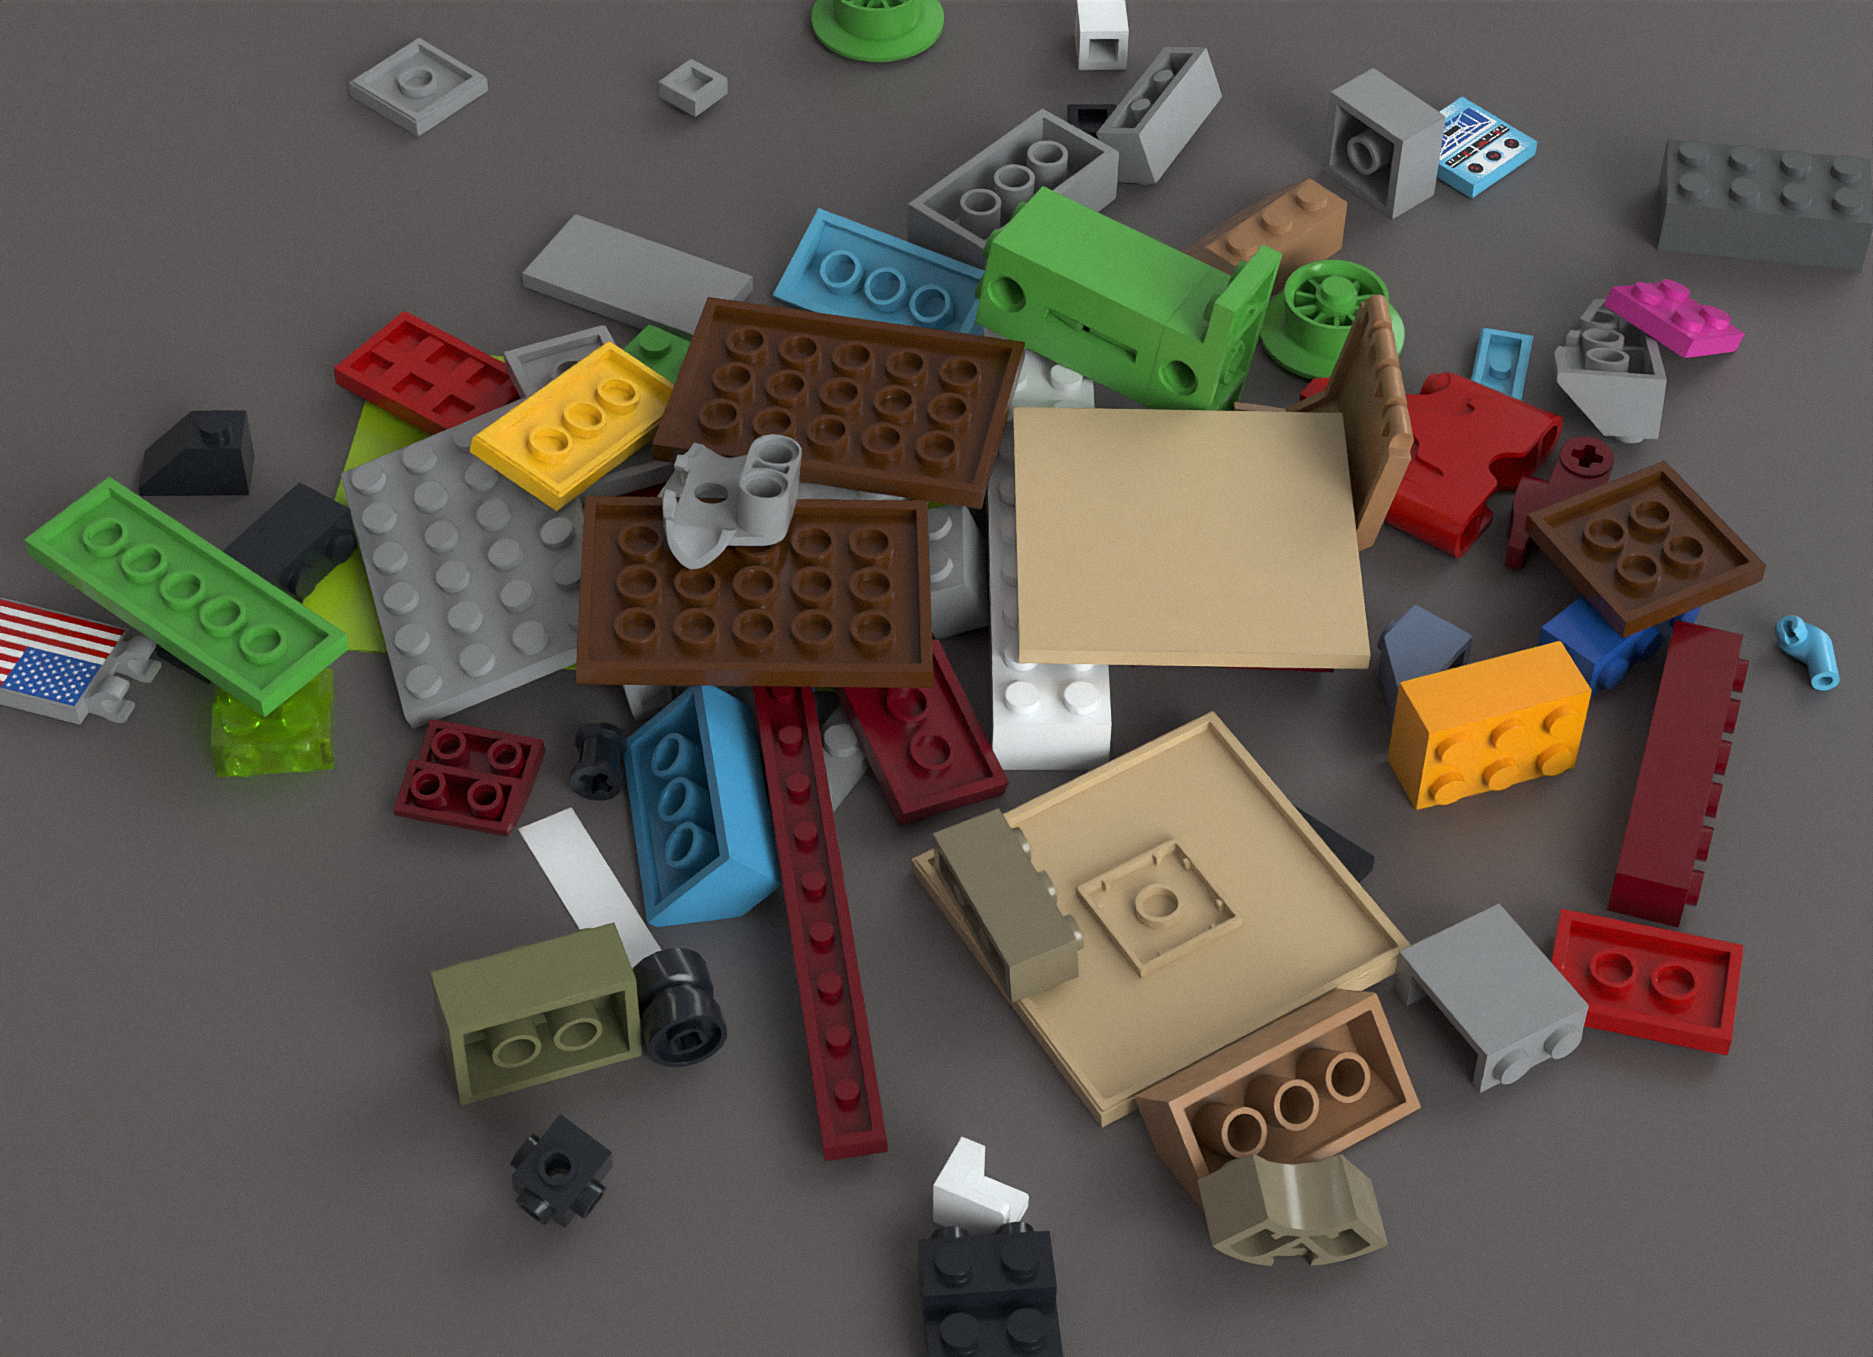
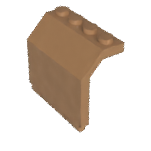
M1373 295L1365 303L1361 302L1325 390L1287 408L1233 402L1230 410L1343 413L1359 552L1373 546L1411 461L1410 449L1414 442L1409 411L1406 408L1407 400L1402 374L1399 369L1400 364L1394 333L1392 332L1388 302L1383 295Z

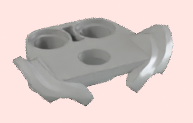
M770 434L754 440L748 455L727 458L698 443H693L684 455H677L674 468L677 471L689 474L678 503L676 491L664 490L662 508L663 527L668 545L673 555L682 565L690 570L703 568L717 558L727 546H766L783 540L787 534L798 500L802 448L798 442L787 436ZM704 492H716L723 495L726 500L721 503L710 504L700 501L696 496Z

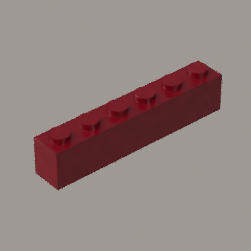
M1675 620L1607 911L1679 928L1684 905L1697 906L1705 872L1695 870L1693 867L1695 860L1706 862L1714 827L1703 825L1704 816L1715 819L1723 784L1712 782L1713 774L1725 775L1732 742L1721 740L1723 732L1734 733L1741 704L1740 700L1731 699L1730 695L1731 691L1742 694L1750 661L1739 658L1743 640L1742 634Z

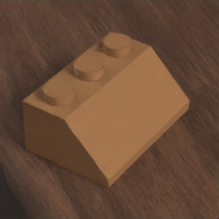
M1308 178L1267 193L1180 252L1226 274L1232 275L1235 267L1241 260L1249 262L1262 245H1266L1282 253L1270 296L1272 297L1285 287L1287 279L1295 270L1311 262L1326 260L1342 249L1347 201Z

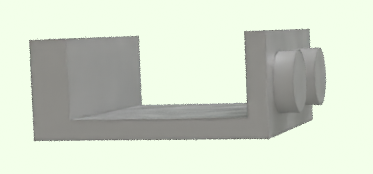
M1500 903L1399 951L1393 983L1394 992L1406 1006L1429 996L1476 1051L1478 1058L1472 1085L1479 1093L1499 1083L1511 1084L1520 1079L1529 1068L1551 1057L1553 1059H1560L1567 1056L1582 1040V1032L1589 1005Z

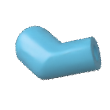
M1789 615L1781 618L1777 622L1774 632L1779 648L1787 655L1808 666L1811 684L1815 689L1826 691L1836 687L1839 684L1840 677L1832 641L1828 634L1811 624L1805 623L1798 616Z

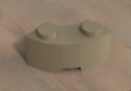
M1250 1154L1244 1158L1231 1160L1225 1163L1221 1169L1197 1180L1211 1244L1214 1248L1232 1258L1248 1263L1272 1266L1275 1260L1274 1256L1308 1255L1310 1266L1355 1258L1388 1245L1372 1181L1342 1154L1316 1162L1292 1165L1269 1162L1255 1154Z

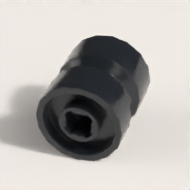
M688 948L661 950L643 958L633 967L632 970L637 984L639 1017L641 1018L643 1036L649 1055L656 1063L667 1067L689 1066L713 1056L722 1048L727 1039V1026L720 1005L714 1000V987L706 962L698 952Z

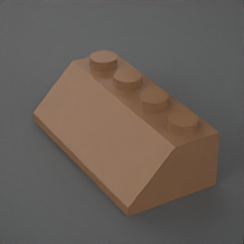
M1344 989L1332 992L1134 1096L1157 1155L1203 1211L1204 1208L1197 1180L1221 1169L1225 1163L1231 1160L1255 1154L1269 1162L1291 1165L1316 1162L1332 1157L1421 1108L1377 993Z

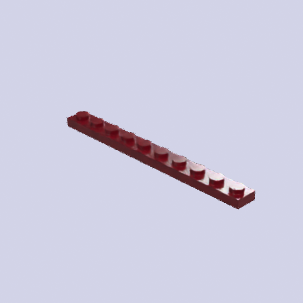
M753 686L824 1159L826 1162L888 1152L887 1136L813 687Z

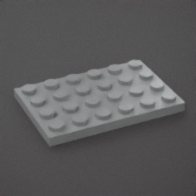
M531 395L341 473L402 709L406 720L413 730L429 724L431 719L439 720L576 663L584 509L579 495L556 512L469 452L472 437Z

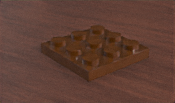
M1665 460L1527 514L1524 529L1622 638L1761 582L1766 564Z

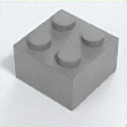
M1372 68L1331 91L1322 171L1393 220L1434 195L1446 116L1375 68Z

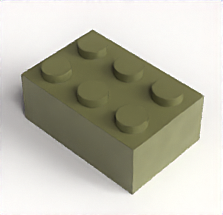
M615 922L595 928L579 929L569 935L532 945H520L510 951L473 961L457 962L447 968L430 972L441 1049L460 1106L642 1056L636 978Z

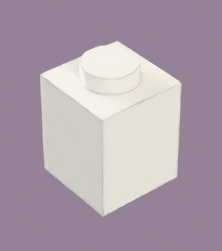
M1076 0L1075 43L1078 70H1126L1129 28L1125 0Z

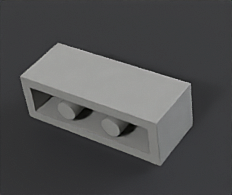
M1164 47L1096 133L1098 139L1119 151L1117 182L1138 183L1140 185L1156 184L1220 101L1222 94L1207 48Z

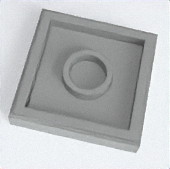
M418 38L350 81L349 90L352 98L419 137L488 91V82L486 76Z

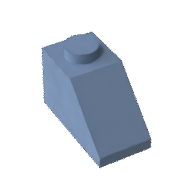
M1416 604L1399 621L1394 619L1387 624L1380 635L1377 645L1378 649L1381 650L1378 678L1392 727L1400 682L1468 665L1473 635Z

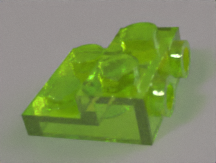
M325 668L265 718L217 685L216 703H212L211 751L217 778L335 769L336 682L333 668Z

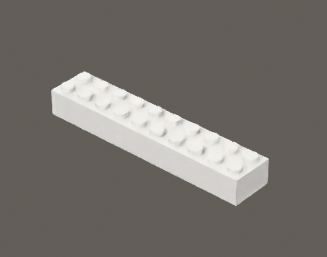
M984 327V336L1008 339ZM1025 347V359L986 491L991 747L1003 770H1093L1109 762L1112 723L1108 665L1018 663L1012 427L1013 407L1095 408L1093 380Z

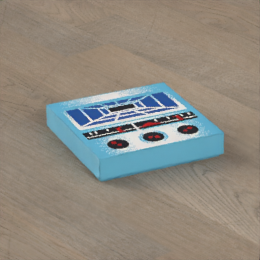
M1460 97L1439 111L1446 118L1437 178L1471 199L1536 154L1538 141L1464 97Z

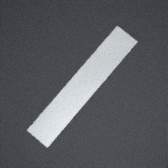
M572 807L518 828L579 929L595 928L615 922L632 969L643 958L661 951V948ZM640 1020V1029L642 1031V1023Z

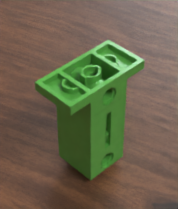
M1042 186L1028 202L1021 201L1016 206L1009 223L1002 230L995 229L985 244L983 258L988 261L986 270L975 290L974 296L979 300L975 323L1010 340L1025 342L1026 348L1150 409L1230 411L1233 402H1240L1282 253L1262 245L1249 262L1241 260L1235 267L1232 275H1229Z

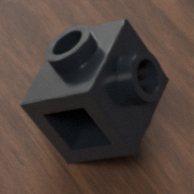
M560 1114L542 1138L532 1134L513 1157L510 1164L516 1169L512 1174L513 1189L520 1194L515 1202L529 1216L544 1225L552 1218L566 1228L576 1214L585 1219L594 1210L606 1192L607 1187L601 1181L613 1167L612 1152ZM555 1174L566 1175L562 1179L551 1178Z

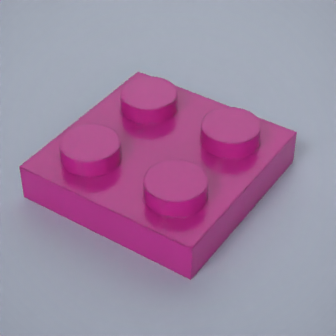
M1663 279L1662 282L1657 283L1636 282L1635 285L1612 287L1603 304L1683 358L1736 352L1745 335L1744 332L1730 324L1731 317L1727 313L1713 306L1700 305L1689 298L1691 292L1688 288L1669 279Z

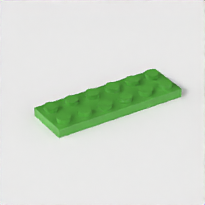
M110 476L24 539L28 555L264 718L349 650L345 632Z

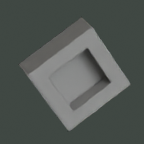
M689 59L658 82L659 97L694 117L728 94L727 78L693 59Z

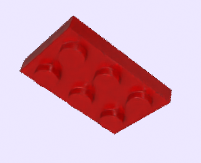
M1566 909L1560 910L1551 963L1589 1005L1584 1024L1585 1027L1728 1056L1733 1036L1744 945Z

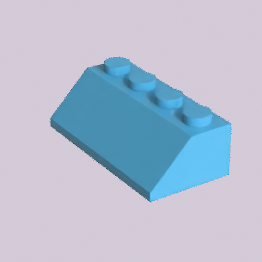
M691 685L626 739L628 743L627 751L623 756L647 923L654 927L742 917L782 886L751 706L715 686Z

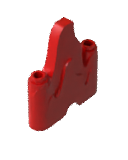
M1432 372L1426 378L1420 395L1405 394L1407 400L1406 408L1409 411L1414 442L1410 449L1411 461L1383 522L1455 558H1461L1493 521V512L1485 502L1495 491H1517L1523 474L1528 476L1534 475L1552 453L1562 429V417L1458 374L1442 372L1439 375ZM1330 377L1313 379L1300 392L1299 402L1325 390Z

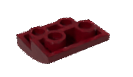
M431 719L418 759H410L393 809L395 816L509 837L522 814L539 772L546 750L543 739Z

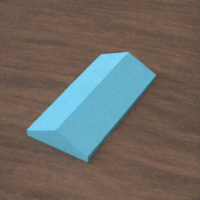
M818 208L772 295L775 300L804 311L983 336L984 327L975 323L979 300L974 296L977 284L985 272L984 270Z

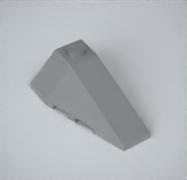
M1595 298L1580 317L1577 331L1570 330L1566 337V345L1564 347L1558 346L1554 352L1553 365L1556 381L1604 436H1612L1613 439L1624 443H1639L1643 439H1658L1667 378L1657 340L1605 307L1603 304L1606 299Z

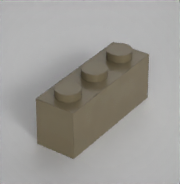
M997 808L933 833L935 870L1011 1003L1079 977L1078 950L1084 948L1080 928L1071 914L1062 915L1056 905L1057 895L1054 885L1045 870L1037 872L1031 863L1029 844L1019 827L1011 829L1001 810Z

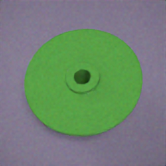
M817 0L812 9L811 24L818 40L828 49L839 55L866 62H890L917 55L934 44L944 27V12L938 0Z
M1320 260L1298 268L1289 276L1284 291L1276 295L1268 303L1259 335L1264 349L1275 362L1296 375L1313 380L1331 377L1361 302L1365 303L1369 297L1383 295L1387 299L1398 357L1404 346L1405 329L1398 312L1389 303V293L1385 283L1376 273L1362 265L1349 261Z

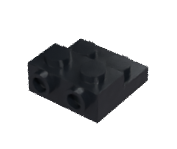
M1010 1222L999 1227L993 1235L969 1236L967 1230L961 1227L949 1226L933 1232L930 1239L918 1240V1275L927 1357H1063L1056 1304L1057 1282L1050 1231L1035 1232L1034 1228L1028 1223Z

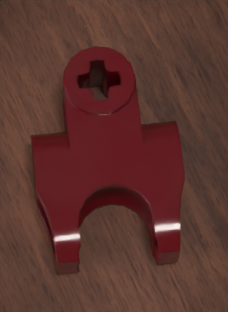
M1592 437L1572 438L1565 442L1560 449L1550 481L1523 474L1512 503L1510 524L1507 531L1508 550L1505 567L1516 570L1523 569L1530 554L1540 548L1524 531L1527 514L1608 483L1613 470L1614 454L1607 444Z

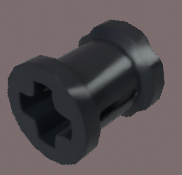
M605 722L586 724L578 730L575 736V745L579 753L578 764L573 767L570 773V786L576 794L589 800L604 801L612 799L620 793L623 786V774L619 770L620 758L627 751L628 744L623 730Z

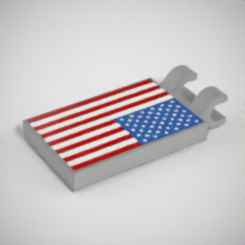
M0 597V705L81 725L88 713L102 716L112 722L125 723L135 708V703L122 699L130 687L129 681L113 675L114 673H119L140 682H152L161 668L160 661L148 659L156 648V643L145 636H134L132 638L130 629Z

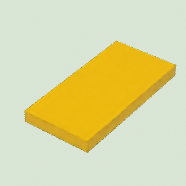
M607 341L472 437L469 452L557 512L654 439L675 384L612 342Z

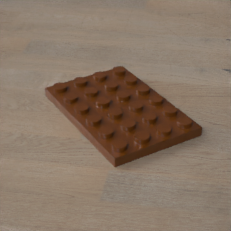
M708 297L652 442L653 460L675 463L677 455L687 453L693 443L702 444L721 456L734 458L748 455L754 440L761 436L770 434L783 435L798 442L802 448L799 482L982 509L1025 359V342Z
M585 496L576 658L577 684L932 688L933 647L927 501L798 499L787 534L783 540L766 546H727L717 558L703 568L690 570L677 560L668 545L663 527L662 497ZM697 498L702 502L710 504L721 503L726 500V498Z

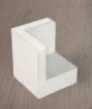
M961 1137L933 1185V1222L944 1227H961L968 1231L969 1236L993 1235L1004 1224L1020 1222L1028 1207L1029 1196L1025 1192L984 1176L985 1146Z

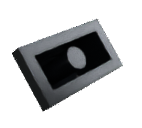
M212 410L189 412L145 450L138 487L139 495H249L255 456L247 411Z

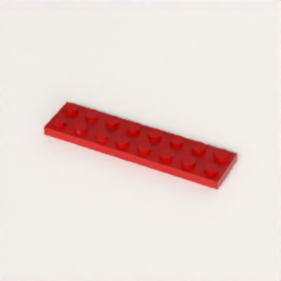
M406 311L401 312L334 367L337 385L432 436L521 399L505 369L504 362ZM667 482L615 497H657Z

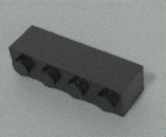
M299 482L227 546L223 552L299 602L301 599L309 596L316 585L336 566L347 561L352 552L357 548L351 510ZM156 644L158 657L208 685L212 682Z

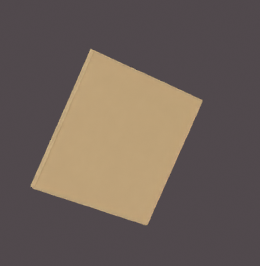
M1013 407L1018 663L1368 669L1371 655L1343 413Z
M1214 711L1003 814L1011 829L1019 827L1024 833L1031 851V863L1036 871L1045 870L1049 875L1057 895L1056 905L1062 915L1071 914L1080 928L1084 948L1078 950L1079 977L1011 1003L935 870L934 848L911 859L912 873L1101 1128L1139 1109L1134 1096L1338 989L1362 991L1395 974L1399 951L1411 946Z

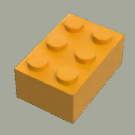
M1561 641L1400 682L1387 761L1415 810L1438 804H1451L1460 798L1490 790H1503L1513 784L1543 776L1559 775L1566 770L1575 768L1592 690Z

